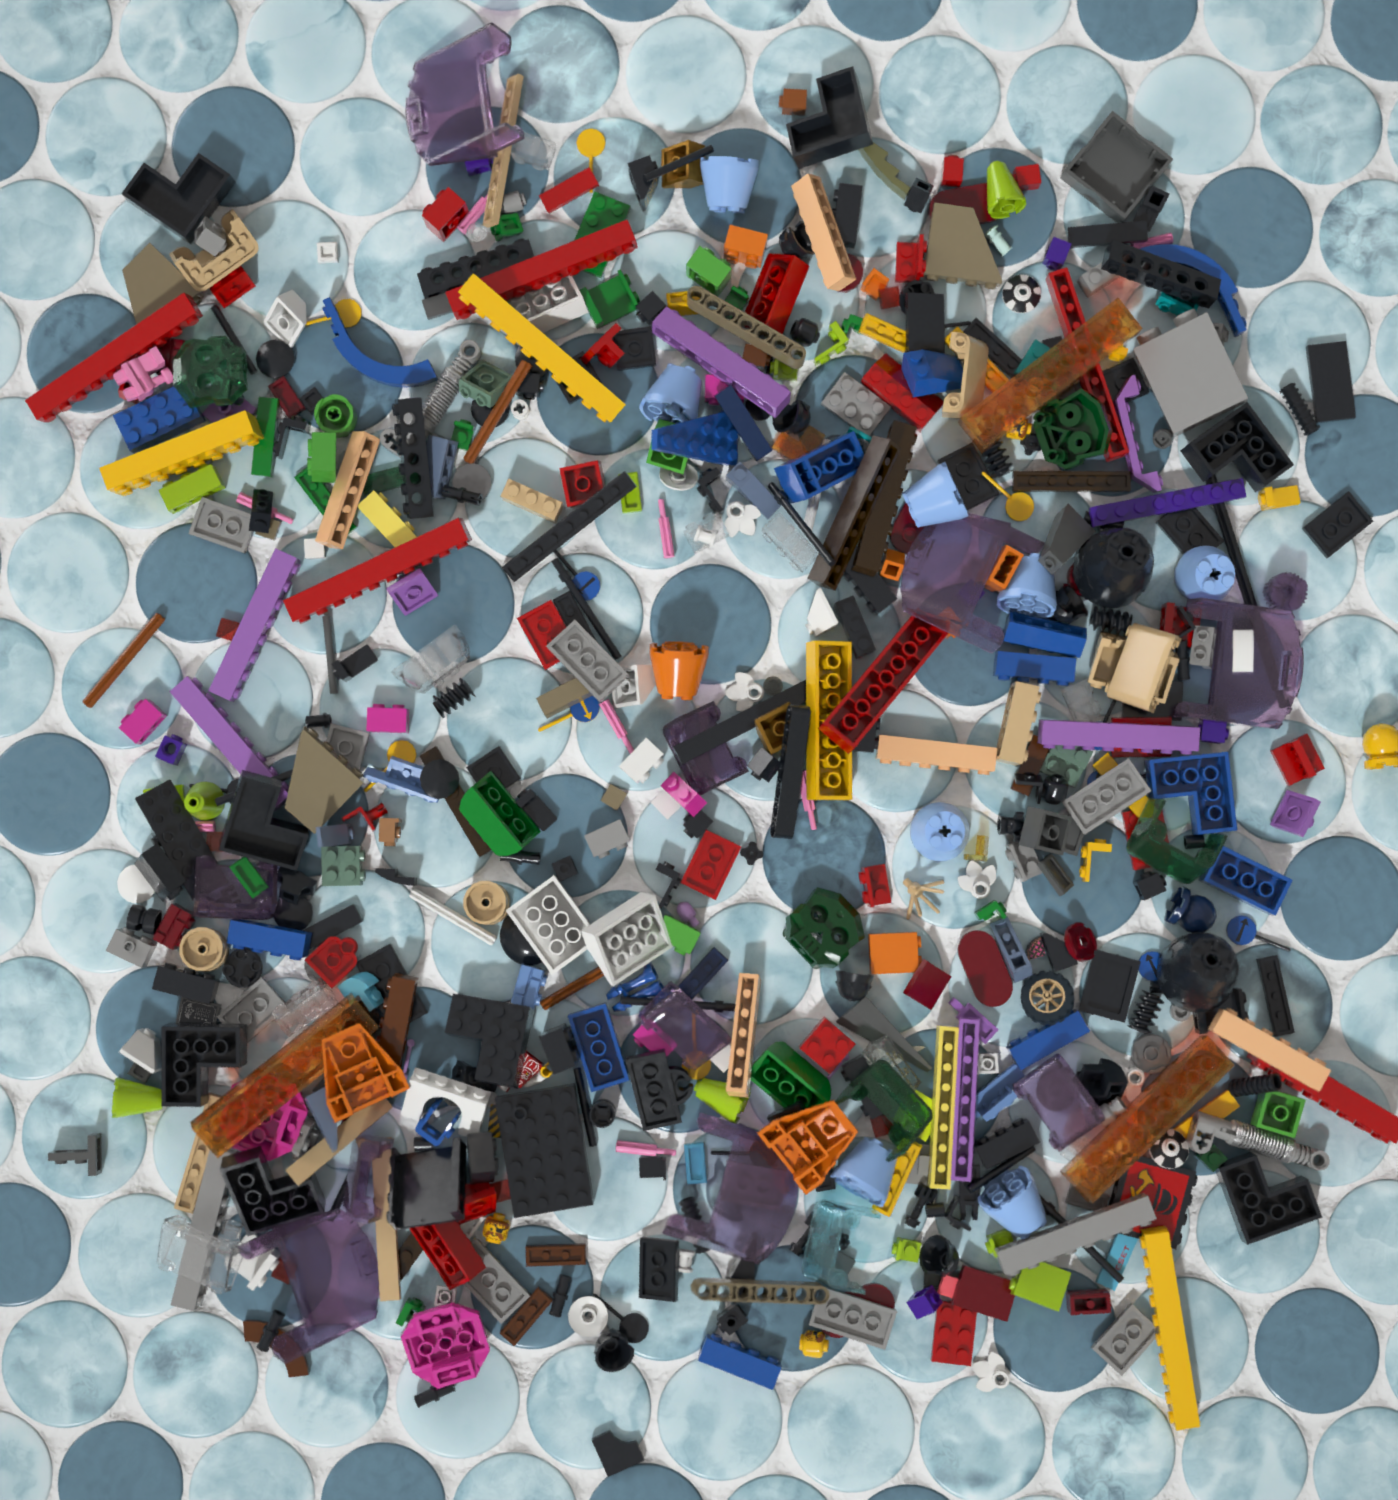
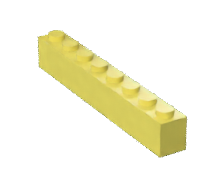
M936 1026L930 1157L927 1186L935 1189H951L959 1027Z

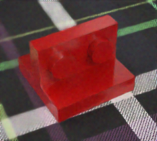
M615 323L582 356L581 361L586 365L597 355L601 364L610 369L625 354L612 340L622 328Z
M1307 733L1270 751L1287 786L1303 779L1311 778L1317 775V772L1325 769Z
M489 1183L466 1184L465 1220L457 1221L460 1225L496 1212V1191L494 1187H490Z

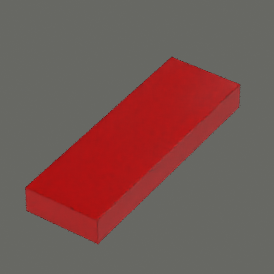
M590 167L540 194L539 198L548 214L598 187L599 183Z

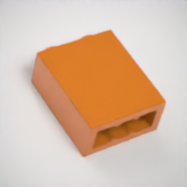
M1008 545L993 548L975 582L991 592L1005 590L1024 554Z
M917 932L868 934L870 974L916 972L922 962V956H918V948H921V936H917Z

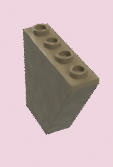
M934 202L925 255L926 270L923 277H927L929 281L945 279L946 283L957 284L958 281L965 282L966 286L972 287L981 284L985 285L984 288L987 289L1000 287L1002 278L974 208Z
M151 243L122 270L136 324L182 293L192 296L197 306L204 297L200 291H196L189 284L183 274Z
M304 726L301 730L285 809L315 834L316 827H322L364 783V778L362 777L363 773L356 767L353 769L347 764L349 761L343 755H337L332 751L334 748L327 741L322 742L318 738L319 734L311 727L308 729Z

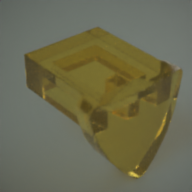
M977 835L976 854H964V860L986 862L989 837Z

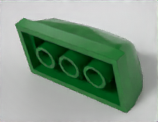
M492 771L468 789L461 799L460 812L497 856H509L519 852L541 832Z
M783 1041L770 1045L752 1064L750 1080L783 1108L801 1100L806 1109L828 1102L831 1099L829 1080Z

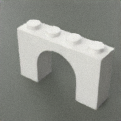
M415 1068L409 1081L410 1089L406 1092L401 1115L419 1121L426 1108L427 1100L434 1097H444L456 1103L461 1110L462 1119L457 1134L467 1137V1134L479 1133L491 1092Z

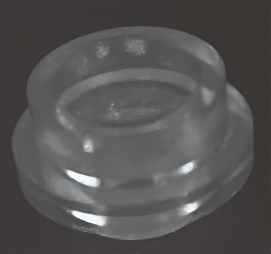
M472 223L467 228V236L472 242H481L486 236V229L481 223ZM475 229L478 230L477 236H474L473 231Z

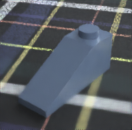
M429 435L426 447L431 494L434 498L446 499V497H442L441 493L447 491L442 490L444 485L449 486L459 442Z
M740 461L726 475V480L746 500L757 507L767 520L781 507L773 495Z
M350 824L316 827L318 847L351 844L352 839L355 838L353 827L350 828Z
M1008 916L1005 919L990 923V928L1014 983L1031 977L1033 975L1032 966Z
M324 1087L305 1097V1102L332 1153L337 1151V1122L334 1123L328 1109Z

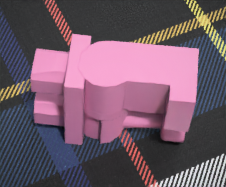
M156 346L149 349V352L122 364L121 370L113 374V378L118 386L126 382L131 386L123 390V394L128 402L136 399L142 401L146 397L151 396L154 393V389L162 383L171 384L175 382L169 368H165V360ZM161 370V375L153 378L150 377V375Z

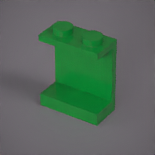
M621 270L617 271L618 276L589 290L586 287L579 290L597 329L636 311V306L640 302L636 291L632 292L629 287L631 281L628 275H623Z

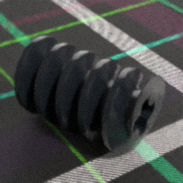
M1000 434L984 439L978 447L980 450H985L981 454L982 457H988L985 460V464H991L988 467V471H995L991 474L992 479L1002 477L1014 471L1008 469L1013 463H1006L1010 456H1003L1007 449H1000V446L1004 443L1003 441H997L1001 436Z
M1094 605L1089 617V626L1090 624L1093 625V631L1100 626L1101 632L1107 627L1109 634H1111L1113 629H1116V635H1119L1122 630L1124 637H1126V631L1128 626L1132 624L1133 616L1131 614L1129 617V613L1126 611L1121 615L1120 610H1116L1114 613L1111 608L1106 612L1105 607H1101L1098 611V607Z
M459 678L460 685L455 682L452 683L453 689L447 686L446 694L439 691L440 698L435 695L432 696L433 705L443 719L445 718L444 711L450 715V707L457 710V703L463 706L464 698L467 701H471L470 694L476 697L468 683L462 678Z
M1142 990L1146 994V996H1139L1143 1003H1136L1140 1010H1133L1137 1018H1130L1134 1025L1127 1026L1144 1034L1152 1033L1148 1026H1155L1151 1018L1158 1019V1015L1154 1011H1161L1157 1004H1164V1001L1159 996Z

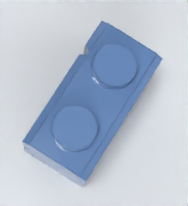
M522 964L511 1003L528 1006L532 1009L535 1008V1005L539 1006L542 994H539L541 986L545 987L548 975H545L546 970Z

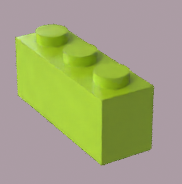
M203 464L197 468V471L185 473L180 476L179 480L163 484V488L158 491L168 511L175 514L199 502L201 497L207 498L225 489L226 487L216 467L212 464Z

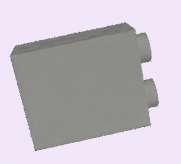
M1195 309L1188 310L1175 317L1173 321L1176 328L1164 334H1161L1158 327L1142 333L1137 337L1140 346L1133 349L1173 437L1181 435L1248 401L1246 392L1208 313L1206 312L1198 316Z

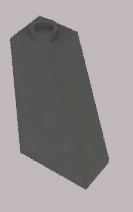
M1069 503L1055 516L1038 560L1051 574H1054L1096 532Z

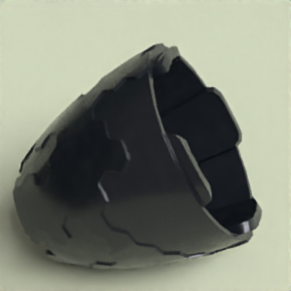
M1109 528L1089 538L1078 550L1072 572L1074 583H1076L1079 593L1085 599L1105 608L1127 606L1135 601L1150 583L1154 567L1153 551L1148 540L1141 533L1131 528ZM1122 548H1128L1132 556H1124Z
M1205 932L1190 933L1175 939L1163 949L1159 955L1157 965V981L1165 997L1175 1006L1194 1013L1211 1012L1219 1008L1232 994V990L1239 977V963L1234 950L1223 938ZM1207 955H1212L1216 958L1215 965L1207 963Z

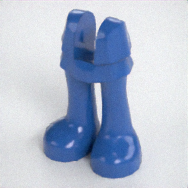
M650 962L644 966L642 974L624 984L620 983L617 987H613L606 994V997L609 1000L622 993L623 996L648 998L656 996L664 998L667 996L662 982L658 980L630 995L629 992L633 989L658 979V974ZM618 1002L612 1006L614 1012L625 1011L626 1008H630L632 1005L620 1004Z

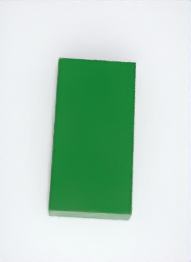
M242 857L229 866L252 899L269 888L248 858Z

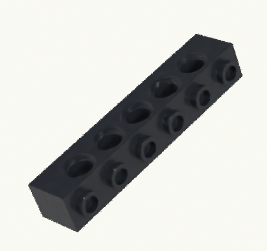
M518 239L514 241V244L508 246L505 244L495 247V250H483L472 257L463 256L456 262H444L439 267L433 269L431 267L424 268L420 273H417L426 299L464 285L473 273L478 278H482L532 258L534 254L529 239ZM513 253L519 255L516 260H510L509 256ZM498 259L500 263L497 266L490 265L491 261ZM480 265L482 267L478 272L472 271L473 266ZM456 271H462V276L458 278L453 276ZM438 276L444 277L441 283H435V279Z
M1114 239L1105 249L1101 266L1102 270L1108 271L1111 274H1116L1130 281L1143 284L1146 287H1151L1165 294L1192 302L1200 307L1209 309L1218 299L1221 279Z
M421 397L395 399V404H392L393 415L397 418L394 430L395 435L399 437V444H396L397 455L401 456V463L398 465L399 474L403 475V483H401V493L405 495L403 513L409 519L434 517ZM406 413H410L413 417L410 424L404 422L403 418ZM408 433H412L415 437L412 444L406 442V435ZM410 453H415L417 456V460L413 464L408 462V455ZM412 473H417L419 476V480L415 484L410 481ZM416 492L421 495V500L418 503L412 501V495Z

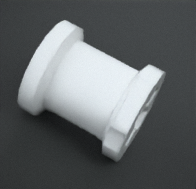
M518 399L511 404V412L515 419L519 421L527 419L530 410L524 400ZM518 407H522L523 413L519 414Z
M699 525L694 541H701L709 544V547H713L718 531H711Z
M679 1249V1272H693L691 1266L695 1251Z

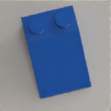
M923 349L903 354L901 370L913 398L961 389L963 368L957 356Z

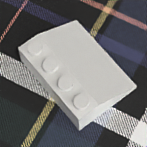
M570 275L562 278L557 283H549L539 290L529 291L522 297H514L507 300V303L542 333L588 313L583 296Z
M553 875L506 910L552 975L587 950L581 930L590 925V922L561 882H559L556 875Z
M644 892L638 893L581 930L587 949L611 986H615L673 947L655 895Z

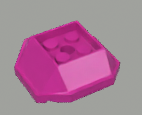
M260 1071L232 1085L219 1120V1125L232 1148L245 1151L261 1146L266 1159L271 1161L292 1151L294 1144L301 1134L300 1130L306 1121L309 1109L299 1084ZM264 1110L270 1113V1120H265L262 1117Z
M454 1302L414 1313L401 1333V1340L412 1373L430 1382L437 1389L476 1378L490 1351V1344L479 1311ZM448 1338L450 1341L444 1342L441 1339Z

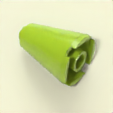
M994 161L987 168V211L992 218L1010 217L1009 213L1015 211L1017 214L1025 208L1026 198L1007 165L1001 161Z
M206 781L196 783L187 792L184 806L194 818L202 821L212 820L218 817L224 809L225 804L217 806L215 802L216 798L223 796V792L214 783Z
M115 1078L112 1118L162 1110V1089L122 1078Z
M703 1078L701 1081L698 1080L694 1087L695 1096L728 1122L736 1125L740 1119L737 1115L744 1112L749 1098L729 1096L726 1092L727 1082Z

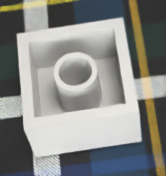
M645 738L619 767L637 784L639 782L643 784L651 776L648 772L653 767L657 769L664 762V754L650 740Z

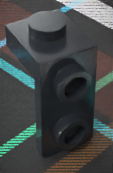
M284 417L283 422H280L278 427L279 439L275 442L273 452L278 459H283L289 430L309 434L310 426L305 422V419L299 417L289 419Z
M717 467L713 470L709 468L701 474L702 478L697 481V490L702 497L706 496L710 501L708 505L714 513L718 512L721 515L724 513L723 508L707 488V486L721 477V473Z
M253 489L249 531L269 533L273 501L272 491Z
M365 645L343 661L336 660L333 662L332 666L334 669L332 672L338 680L342 679L347 682L376 663L378 658L370 646Z
M524 789L517 795L518 800L516 803L520 808H523L542 831H545L557 820L553 812L532 789L528 791Z
M666 861L663 864L659 863L656 868L657 871L673 879L659 904L661 909L663 905L668 906L673 897L669 895L672 888L677 889L682 880L679 878L680 873L674 871L675 866Z
M457 1060L456 1065L452 1069V1080L486 1091H496L498 1085L482 1083L474 1079L477 1067Z

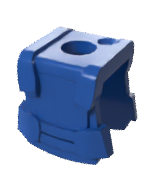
M442 1098L436 1099L415 1128V1131L434 1146H439L445 1137L448 1139L456 1130L453 1126L461 1115L459 1111L443 1134L427 1123L443 1101Z

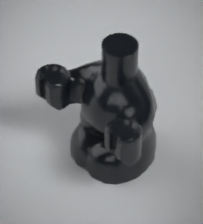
M1015 812L1014 817L999 816L997 820L998 834H1012L1014 842H1019L1024 824V812Z

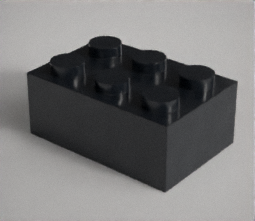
M566 1023L546 1030L539 1036L553 1075L575 1067L579 1062L580 1055L577 1045L574 1046L572 1042L574 1035L571 1027H567Z

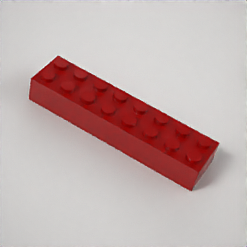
M918 607L818 729L849 754L949 632Z
M1250 1053L1246 1056L1252 1060L1250 1064L1265 1072L1268 1070L1267 1074H1278L1282 1082L1286 1081L1284 1083L1286 1086L1299 1092L1303 1091L1302 1095L1317 1103L1320 1101L1318 1105L1336 1113L1343 1120L1354 1123L1355 1127L1369 1133L1375 1139L1386 1144L1389 1141L1397 1144L1398 1117L1330 1076L1327 1077L1319 1092Z

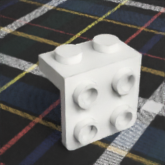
M246 1234L227 1260V1265L250 1282L247 1287L254 1291L257 1287L261 1288L267 1281L266 1274L269 1270L274 1271L280 1262L277 1259L282 1253L256 1234L248 1237Z

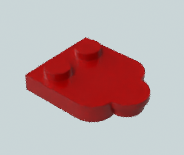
M332 936L316 948L305 961L333 989L356 967L357 957L355 953L357 952L358 945L353 938L345 937L340 939Z

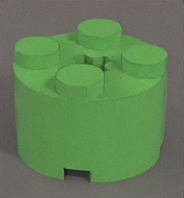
M332 394L324 399L322 398L316 404L314 417L317 425L324 433H336V438L349 436L356 427V410L345 397ZM339 414V417L335 418V420L332 418L333 415Z

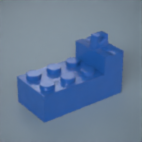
M852 431L798 458L789 460L775 467L774 470L782 489L788 497V501L792 504L807 500L854 476L863 459L864 452L855 432Z

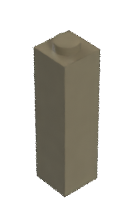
M574 678L536 699L545 717L548 719L593 695Z

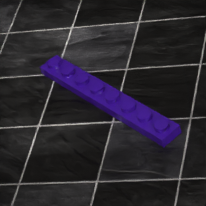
M1243 478L1094 506L1088 509L1093 528L1244 499L1247 496Z

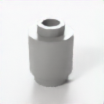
M519 190L504 194L501 214H511L523 210L524 205L527 204L524 193H519Z

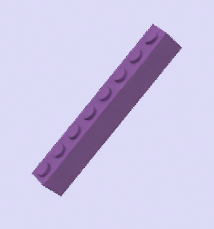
M666 307L652 322L653 334L725 384L732 385L735 391L774 418L789 404L791 392L785 385H780L769 374H764L758 370L753 363H748L740 354L729 350L724 343L713 339L708 332L697 328L692 321H687L681 317L676 310Z
M275 548L208 690L209 692L232 702L241 696V686L244 681L248 680L251 674L249 669L252 663L255 664L259 657L257 652L260 646H263L267 640L266 633L268 629L272 628L276 618L274 616L277 610H280L284 604L283 597L285 593H288L292 587L291 580L300 570L301 564H299L300 560Z
M189 676L185 677L169 691L240 774L242 770L267 777L279 774L274 767H268L265 763L267 759L261 752L258 751L256 753L252 748L254 746L252 741L248 737L244 738L239 733L241 731L239 726L235 722L231 723L226 718L229 716L222 707L218 708L214 704L215 698L209 692L205 693L201 687L203 685L196 677L194 679ZM285 781L281 782V791L274 811L286 803L289 785Z
M1039 719L1037 743L1043 744V748L1052 749L1055 748V745H1063V749H1075V746H1083L1082 750H1094L1095 747H1102L1103 751H1114V748H1122L1121 751L1133 752L1134 749H1141L1143 753H1153V749L1160 750V753L1172 754L1173 750H1179L1180 754L1192 755V751H1199L1200 727Z
M960 1017L951 1167V1180L971 1182L973 1177L981 1018Z

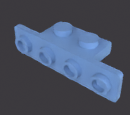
M391 756L386 773L367 767L363 774V777L367 778L370 782H379L390 789L404 791L410 796L416 795L430 803H438L439 801L438 798H433L424 793L420 783V775L424 767Z
M1015 1063L977 1092L976 1119L980 1115L986 1122L994 1119L1003 1108L1010 1106L1017 1098L1013 1089L1024 1081L1026 1076Z

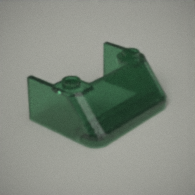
M1149 798L1127 842V852L1134 858L1181 884L1193 883L1215 864L1228 836L1210 833L1204 848L1199 850L1194 858L1164 841L1167 835V826L1158 817L1166 801L1164 799Z
M882 1059L870 1065L835 1100L836 1104L839 1105L849 1098L854 1101H861L867 1096L893 1125L889 1129L888 1136L896 1147L885 1159L887 1162L905 1154L933 1118L930 1107L894 1068Z

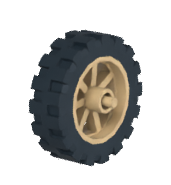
M1039 971V974L1034 973L1031 975V978L1027 979L1021 988L1022 1008L1025 1014L1035 1023L1055 1025L1057 1022H1063L1064 1018L1071 1014V1010L1074 1007V991L1069 980L1065 979L1062 974H1056L1054 971ZM1043 985H1052V986H1051L1050 990L1048 991V990H1045V988H1044ZM1041 987L1043 993H1035V990ZM1055 987H1057L1061 992L1059 994L1052 995ZM1033 997L1041 998L1042 1000L1034 1005ZM1062 998V1002L1059 1005L1053 999ZM1043 1003L1046 1005L1045 1011L1038 1009ZM1053 1004L1056 1009L1049 1011V1005Z

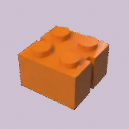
M729 225L723 259H727L726 261L732 264L743 263L746 267L752 269L761 268L768 234Z

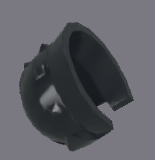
M800 221L795 225L797 228L795 231L788 227L780 234L779 245L783 254L795 255L799 259H803L815 253L811 248L810 238L805 231V224Z
M798 399L792 405L788 404L776 418L773 417L774 429L778 432H786L787 434L796 435L801 433L810 423V406Z
M1064 583L1059 591H1056L1057 607L1052 617L1054 621L1070 624L1081 617L1087 616L1088 611L1075 590Z
M835 970L837 977L835 983L838 986V992L848 1001L863 999L872 988L871 982L874 975L853 974Z
M942 1235L931 1236L924 1242L919 1256L920 1266L927 1274H937L942 1277L952 1275L958 1268V1251Z
M613 1328L601 1334L595 1344L596 1364L606 1372H618L626 1368L634 1357V1348L630 1344L628 1345L626 1335L622 1334L620 1330Z

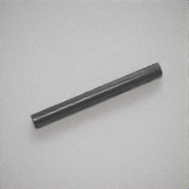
M330 615L322 616L329 689L330 694H337V679L332 672L334 669L332 663L335 662L331 619Z

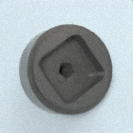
M1165 428L1159 429L1153 435V443L1159 449L1169 447L1174 440L1172 432Z

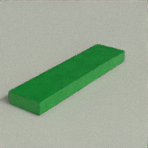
M259 397L257 421L264 439L259 440L260 443L254 445L251 475L272 477L273 448L276 442L280 401L278 398Z
M305 468L294 478L324 516L331 493L323 482H312V476H308V470ZM353 521L348 534L357 528Z

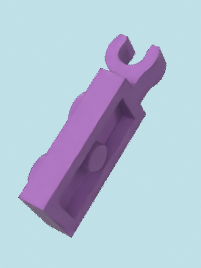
M954 997L948 1002L959 1012L955 1016L958 1020L960 1017L981 1018L980 1040L984 1044L999 1030L970 1003L963 1006Z

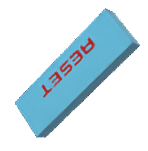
M1117 1233L1106 1256V1260L1122 1275L1138 1239ZM1102 1267L1096 1283L1115 1291L1118 1282Z

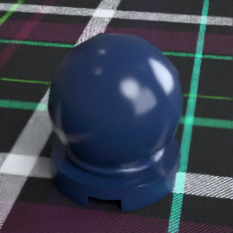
M1184 886L1182 888L1179 887L1170 900L1174 902L1171 910H1166L1165 921L1173 925L1178 921L1180 927L1190 933L1208 931L1213 927L1217 917L1213 903L1204 896L1191 895V890Z

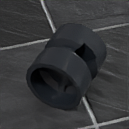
M133 904L127 916L126 927L135 931L142 929L144 933L154 935L161 923L162 911L153 908L146 910L144 906Z
M599 1099L594 1102L589 1113L592 1124L599 1128L610 1126L615 1119L616 1107L608 1099Z

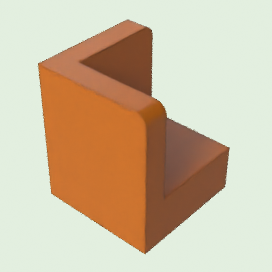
M873 268L862 283L860 290L876 301L888 286L889 278Z

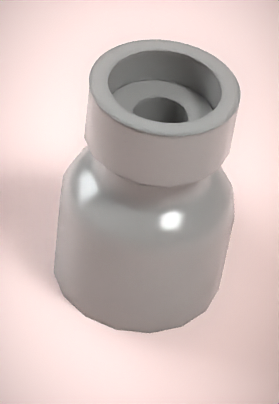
M1117 1096L1111 1101V1104L1104 1103L1095 1109L1094 1114L1098 1121L1106 1127L1117 1119L1118 1113L1122 1114L1125 1112L1127 1107L1121 1098Z

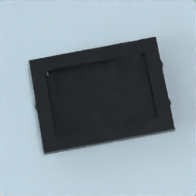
M1095 950V956L1091 959L1078 1010L1125 1023L1141 961Z

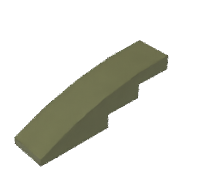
M874 142L873 145L859 149L874 173L892 191L905 200L911 188L897 178L900 170L886 161L888 152Z

